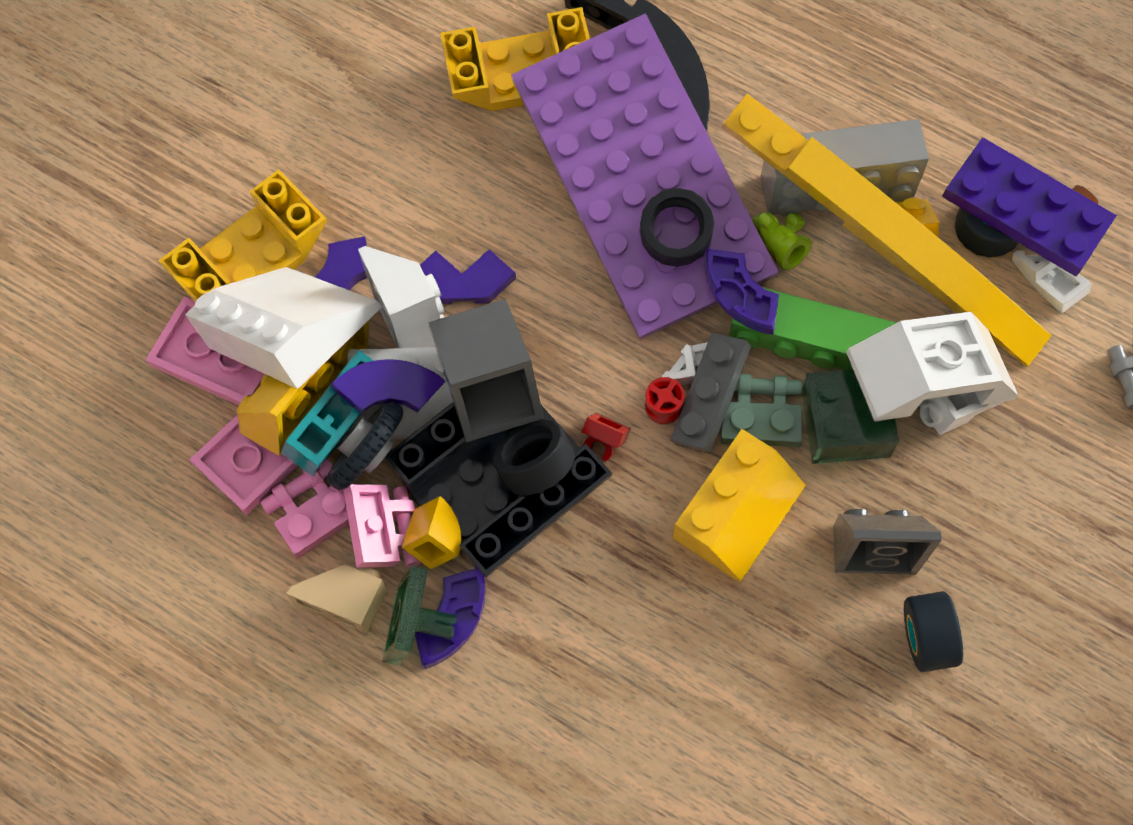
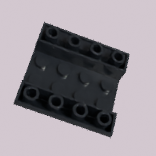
M451 403L389 451L384 458L419 506L439 496L449 504L456 515L461 530L459 554L487 578L612 476V472L587 444L580 448L563 429L575 453L571 469L563 479L549 489L531 495L515 494L506 486L495 469L493 455L502 439L517 427L466 443L454 403ZM541 405L544 416L543 419L553 420L554 422H556V420ZM546 449L531 455L521 465L535 460L541 454H543L546 451Z

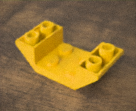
M583 8L547 13L548 31L479 43L476 26L440 33L453 98L490 111L524 105L511 75L590 39Z
M279 169L249 191L255 207L199 249L190 238H187L158 260L194 302L214 288L284 267L294 270L305 262L327 220Z

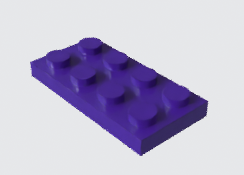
M984 137L979 141L942 195L946 200L1075 277L1080 273L1117 216Z

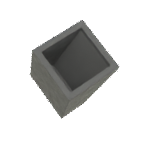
M506 299L428 322L466 443L544 418L531 359Z

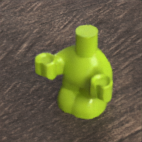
M763 212L752 219L768 252L776 257L778 264L784 270H791L798 266L810 252L812 241L803 235H795L805 225L804 219L798 213L788 214L785 219V226L778 224L777 218L770 212L768 214Z

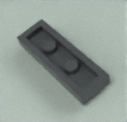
M711 333L670 440L673 443L711 454L751 349V345L746 340Z

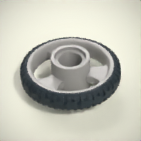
M391 401L382 404L368 420L361 417L350 428L337 446V449L342 453L328 473L327 481L337 490L345 489L364 470L371 473L383 460L394 444L390 437L403 417V408L398 403Z

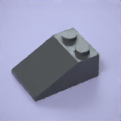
M864 509L847 510L844 514L838 515L833 526L835 573L917 575L942 541L941 531L923 516H910V513L905 510H891L886 512L885 515H869V512Z

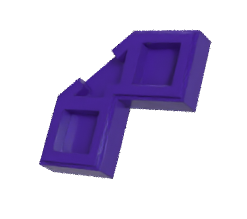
M491 250L485 252L463 273L458 271L437 251H434L420 264L425 276L433 275L441 293L439 298L442 304H452V301L490 303L516 279V273Z

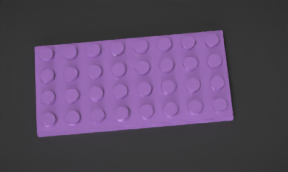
M646 13L511 75L521 100L639 340L719 304L707 282L705 272L706 252L691 264L675 267L661 264L652 258L642 245L640 236L642 211L649 200L663 190L673 188L687 189L704 198L712 210L714 219L712 239L708 249L745 254L746 268L757 284H762L778 276L779 272ZM677 206L666 208L655 219V236L661 244L668 248H686L694 243L699 235L700 226L698 218L687 208Z

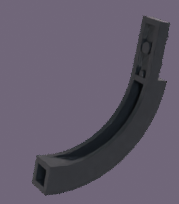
M565 0L566 8L582 7L585 18L608 30L646 13L707 132L710 100L706 73L691 41L667 14L647 0H637L633 6L628 5L624 0Z

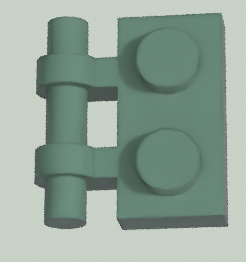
M741 374L734 393H737V402H730L721 425V444H731L741 429L769 446L800 447L802 442V405L786 404V395L801 396L802 380H787L786 376L774 375L773 379L751 378V374ZM750 394L772 395V404L750 403Z

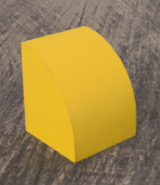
M441 496L413 510L401 547L430 569L457 557L460 552L461 530L452 508Z

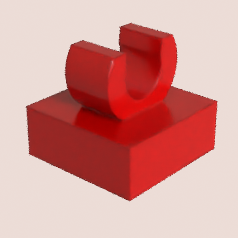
M594 413L587 417L581 431L590 436L585 440L583 446L587 444L592 450L596 441L601 442L605 446L602 460L607 461L614 455L616 448L626 443L631 428L603 415Z

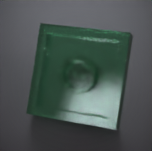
M411 566L398 583L382 658L384 663L399 665L411 653L415 632L446 638V640H451L455 627L452 626L456 623L457 614H449L421 607L428 569Z

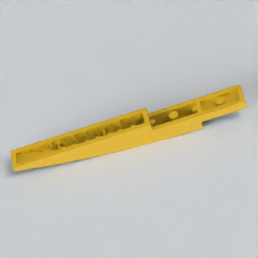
M748 93L723 123L722 128L838 216L844 221L842 226L957 314L972 312L989 330L993 341L1026 367L1031 364L1052 336L971 264L861 174L813 137L810 140L806 139Z

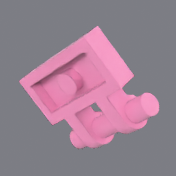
M329 459L324 462L313 477L302 469V475L285 486L280 483L271 489L273 492L271 495L260 501L268 515L280 507H283L287 513L275 521L274 525L297 559L349 525L344 496L345 489L337 490L333 486L327 487L323 479L328 477V473L333 466ZM313 487L317 495L297 507L292 499Z
M349 485L344 490L357 568L394 567L401 561L399 553L403 554L405 567L411 568L421 564L418 559L401 548L413 510H415L414 502L409 500L406 487L402 486L392 489L393 500L389 499L387 485ZM393 519L397 520L399 534L395 533Z

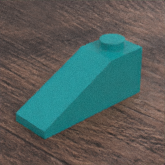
M358 350L337 378L358 365L374 360ZM329 386L287 438L281 453L313 477L361 414Z

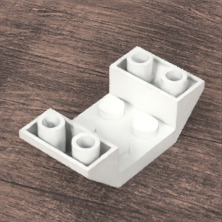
M972 312L899 321L851 346L846 351L874 421L911 416L924 399L975 392L980 404L985 405L1016 400L1019 396L989 330Z

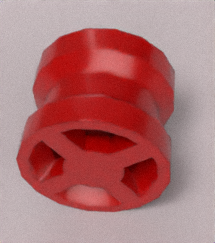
M660 377L648 385L645 393V412L653 422L666 425L675 422L679 418L685 400L682 385L669 377ZM669 403L672 405V407L667 406L662 408L663 405H667Z

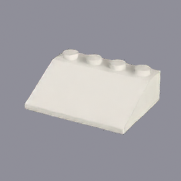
M284 267L214 288L200 296L195 302V306L185 316L208 348L298 389L382 306L377 300Z

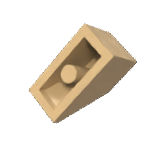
M344 564L289 586L286 594L294 604L367 634L386 595L387 588L383 580L380 579L381 574L370 567L355 569Z

